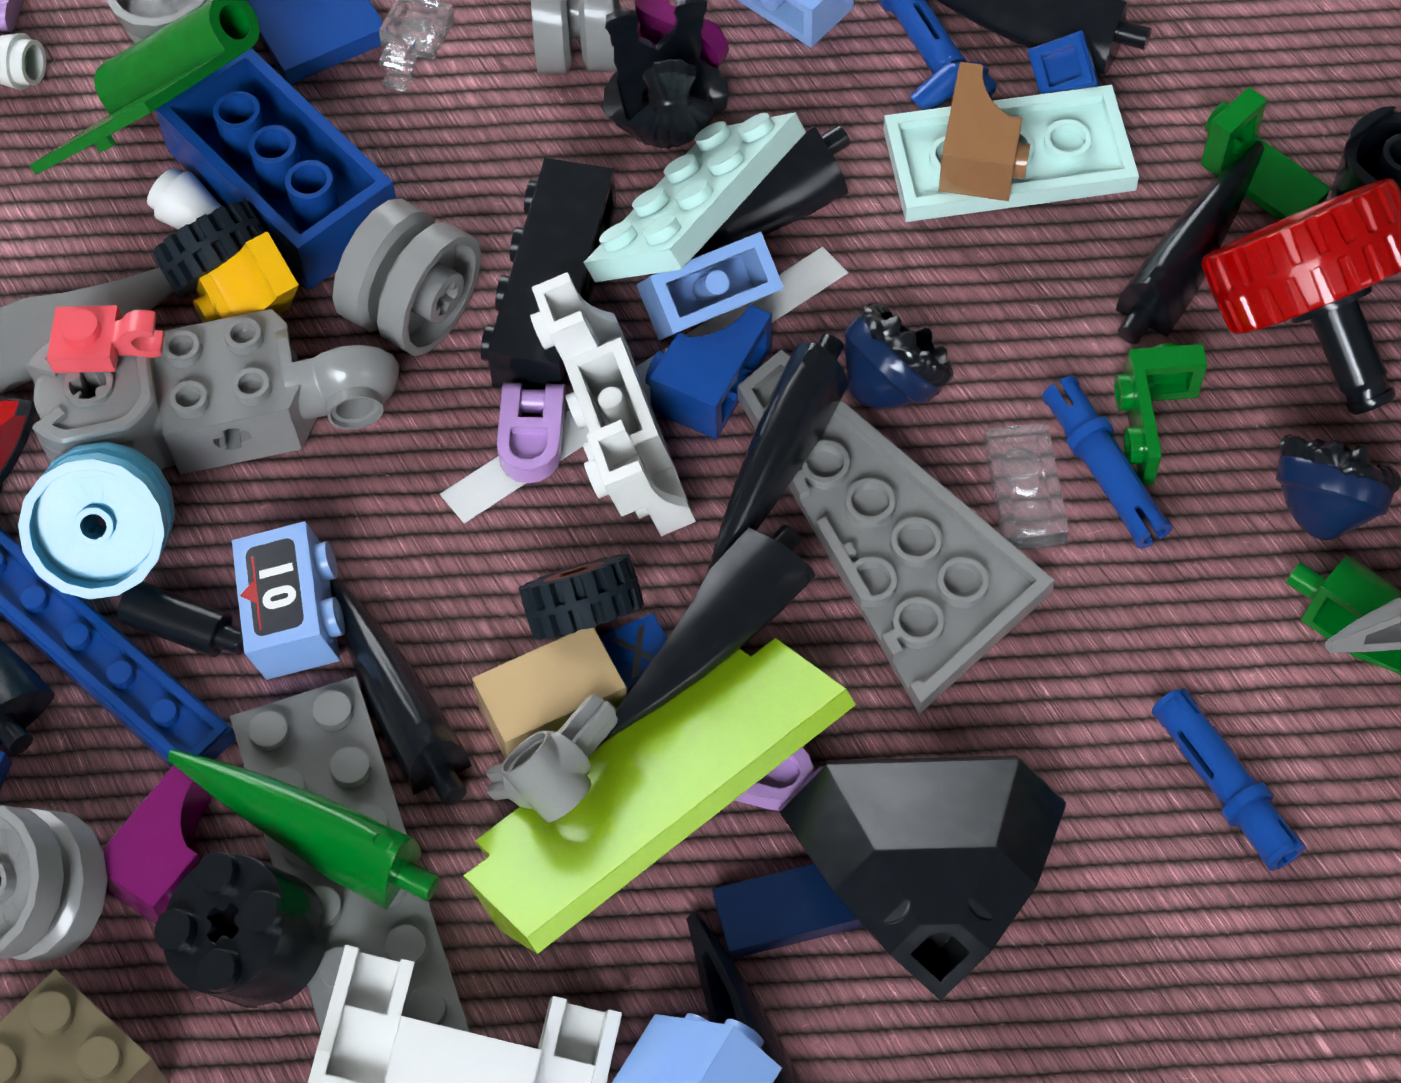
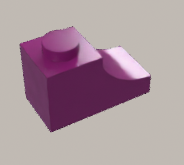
M174 765L103 848L108 880L106 891L154 924L166 911L177 886L201 861L198 854L194 852L195 832L204 810L211 802L209 793Z

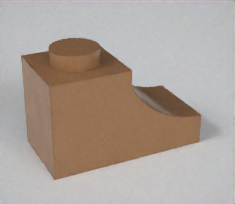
M960 62L942 152L938 191L1009 202L1013 178L1025 179L1030 144L1019 142L1022 118L1006 114L989 97L983 81V65L967 62Z

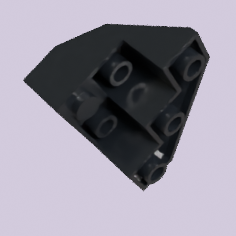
M1017 755L825 761L779 807V813L833 892L883 948L941 1001L993 950L1037 887L1064 813L1066 802Z

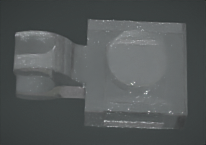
M396 0L379 29L381 46L386 47L380 57L379 65L380 67L388 68V72L382 82L383 87L405 92L411 83L417 56L434 60L455 21L452 4L437 0Z

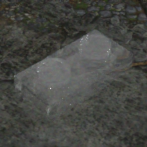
M1048 423L986 429L984 447L1000 534L1017 549L1066 544L1069 528Z

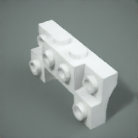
M568 272L533 286L532 290L540 311L530 315V318L544 350L555 346L564 362L574 392L565 395L568 406L578 428L587 427L589 433L585 434L588 442L583 444L589 461L585 462L584 466L597 497L600 499L609 495L621 517L634 511L639 519L650 515L661 536L695 523L696 520L615 314L600 310L587 303L576 290Z
M345 945L308 1083H607L622 1012L609 1009L606 1012L566 1003L567 999L553 996L549 1000L538 1049L401 1016L415 962L401 959L398 962L359 952L358 947Z

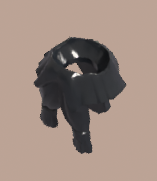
M677 0L674 10L676 17L675 26L657 44L638 35V15L634 10L616 9L614 12L606 15L605 28L610 34L611 44L614 47V63L617 71L604 89V101L601 107L606 116L612 119L616 126L644 145H651L660 149H670L686 145L695 140V136L707 127L715 116L727 108L729 96L727 80L721 77L717 68L712 67L707 61L700 59L702 49L701 29L704 23L703 17L707 11V0ZM649 95V105L645 107L643 97Z

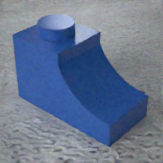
M749 305L747 310L734 323L715 333L689 337L678 332L666 352L660 350L654 355L646 373L645 383L650 386L651 406L654 413L717 440L739 403L737 386L762 365L772 348V314Z

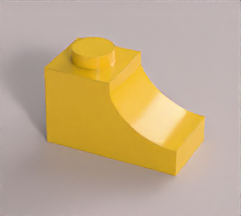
M267 231L247 241L232 258L210 273L200 277L196 290L200 297L194 299L193 304L203 323L272 309L280 315L290 309L299 285Z

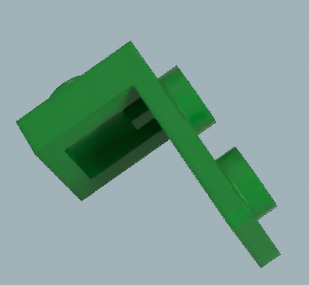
M1248 87L1231 103L1227 101L1220 103L1209 116L1205 124V131L1208 132L1201 165L1218 177L1256 142H1261L1264 146V151L1245 196L1278 220L1324 202L1330 191V187L1257 137L1268 99Z
M1170 342L1159 344L1153 348L1129 349L1124 373L1115 375L1114 396L1118 412L1127 411L1129 427H1126L1124 430L1125 457L1130 465L1137 464L1138 475L1143 485H1154L1161 460V447L1152 401L1198 398L1208 365L1203 344L1181 345Z

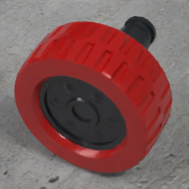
M1393 179L1380 180L1311 206L1240 237L1203 257L1202 267L1211 293L1228 329L1232 333L1245 334L1287 320H1291L1292 323H1299L1310 319L1339 390L1347 397L1349 404L1346 406L1350 413L1353 415L1362 414L1379 408L1395 398L1396 392L1394 387H1389L1387 370L1358 303V299L1372 292V285L1401 272V191Z

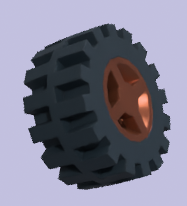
M244 200L241 202L237 201L229 204L227 207L217 208L212 213L197 218L195 222L181 227L177 233L169 235L163 240V243L158 244L152 254L178 297H183L192 292L196 293L200 277L221 266L239 252L247 241L265 233L248 202Z
M619 554L609 558H600L592 562H584L571 568L558 570L553 574L544 575L519 587L526 618L533 638H536V640L555 638L562 634L568 635L578 630L593 628L598 624L608 623L616 620L618 617L629 615L644 605L639 582L629 554Z

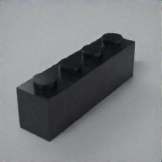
M544 158L538 181L530 180L528 182L524 198V213L527 215L524 228L516 227L514 229L511 239L510 261L513 262L510 276L501 275L495 298V307L499 311L495 325H486L481 341V359L489 362L492 386L502 387L503 383H523L524 389H545L546 383L566 384L567 386L569 376L561 356L555 346L544 350L531 321L530 315L540 311L532 287L568 272L578 293L587 303L590 302L595 281L583 262L601 244L599 241L600 236L610 228L616 208L614 168Z

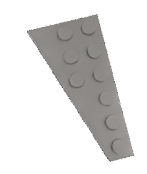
M782 349L737 386L738 400L755 430L790 358ZM842 400L840 401L821 439L788 487L920 714L1053 592L1055 580Z

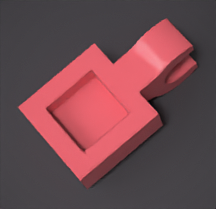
M117 305L55 307L47 361L53 373L116 372L118 356H146L148 358L162 356L165 334L163 330H155L157 315L154 311L134 310L122 317Z

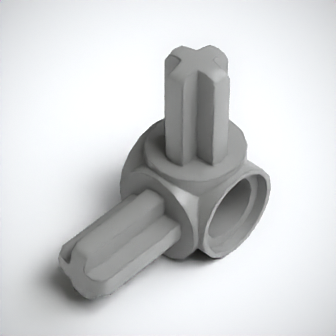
M598 695L588 696L557 732L542 730L525 739L509 754L503 763L494 764L487 771L486 776L491 781L490 786L486 790L489 796L494 800L509 799L520 807L534 809L545 822L549 823L566 815L585 797L590 789L591 779L587 775L591 770V765L588 757L617 724L616 708Z

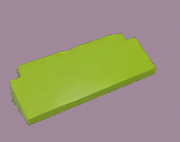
M774 638L751 657L739 649L704 678L671 701L597 747L588 757L591 765V770L587 775L591 779L590 789L585 797L566 815L549 823L545 822L534 809L518 807L475 841L486 859L463 876L497 928L538 954L856 704L845 687L777 638Z

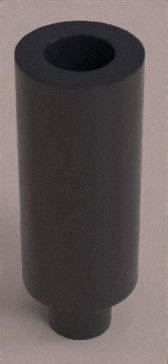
M144 581L125 591L121 597L118 606V620L120 623L210 657H216L222 650L238 656L244 651L242 629L232 626V616L230 613Z

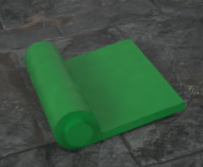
M209 0L103 62L96 70L94 83L98 97L109 115L30 164L29 166L35 175L92 144L96 146L100 153L114 146L117 143L111 134L150 114L251 49L256 44L260 33L259 21L254 9L246 0Z

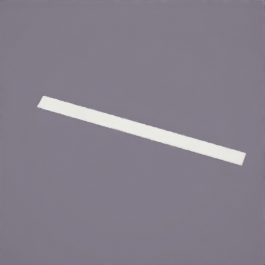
M822 246L779 274L784 289L711 319L686 334V336H703L720 331L741 317L749 305L771 313L773 323L848 274V272ZM669 346L661 351L666 352ZM654 356L637 366L650 402V386L645 383V377ZM570 410L566 412L560 461L588 442L585 435L589 433L588 428L579 429ZM497 456L440 493V496L465 524L526 483L515 481L507 476L501 468L499 456Z

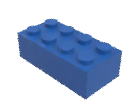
M252 48L155 110L168 152L188 171L192 172L224 207L237 201L241 202L244 200L248 202L264 231H268L291 273L308 290H311L337 271L346 246L366 217L387 200L396 199L393 181Z

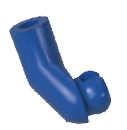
M967 62V63L981 64V63H979V62ZM960 63L943 65L909 95L921 110L938 108L954 95ZM983 65V81L989 97H991L996 91L997 84L987 74L989 69Z

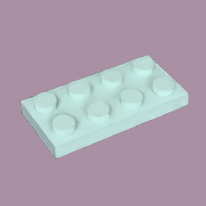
M1112 85L993 101L1006 114L1022 118L1019 142L1030 144L1025 179L1013 178L1009 202L938 191L942 152L951 106L884 115L883 130L905 222L1130 192L1137 189L1139 174Z
M796 112L770 117L768 113H760L743 123L727 126L724 121H720L702 129L694 138L696 144L685 155L675 159L665 167L663 171L665 177L654 188L642 193L633 201V211L622 222L610 227L600 236L599 241L601 244L583 262L593 280L600 282L682 270L806 133Z

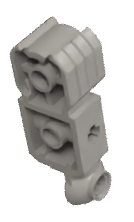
M272 309L164 331L165 338L162 356L148 358L146 356H118L116 372L53 373L47 361L49 342L40 348L26 365L35 384L34 404L40 420L33 425L32 429L37 439L40 440L39 443L46 453L50 464L56 457L79 444L109 441L135 448L156 463L160 470L176 465L180 475L302 450L318 417L327 416L333 426L341 429L367 427L381 418L384 411L383 405L393 394L399 376V364L392 354L381 348L366 345L340 346L322 352L314 358L299 361L290 341L287 323Z

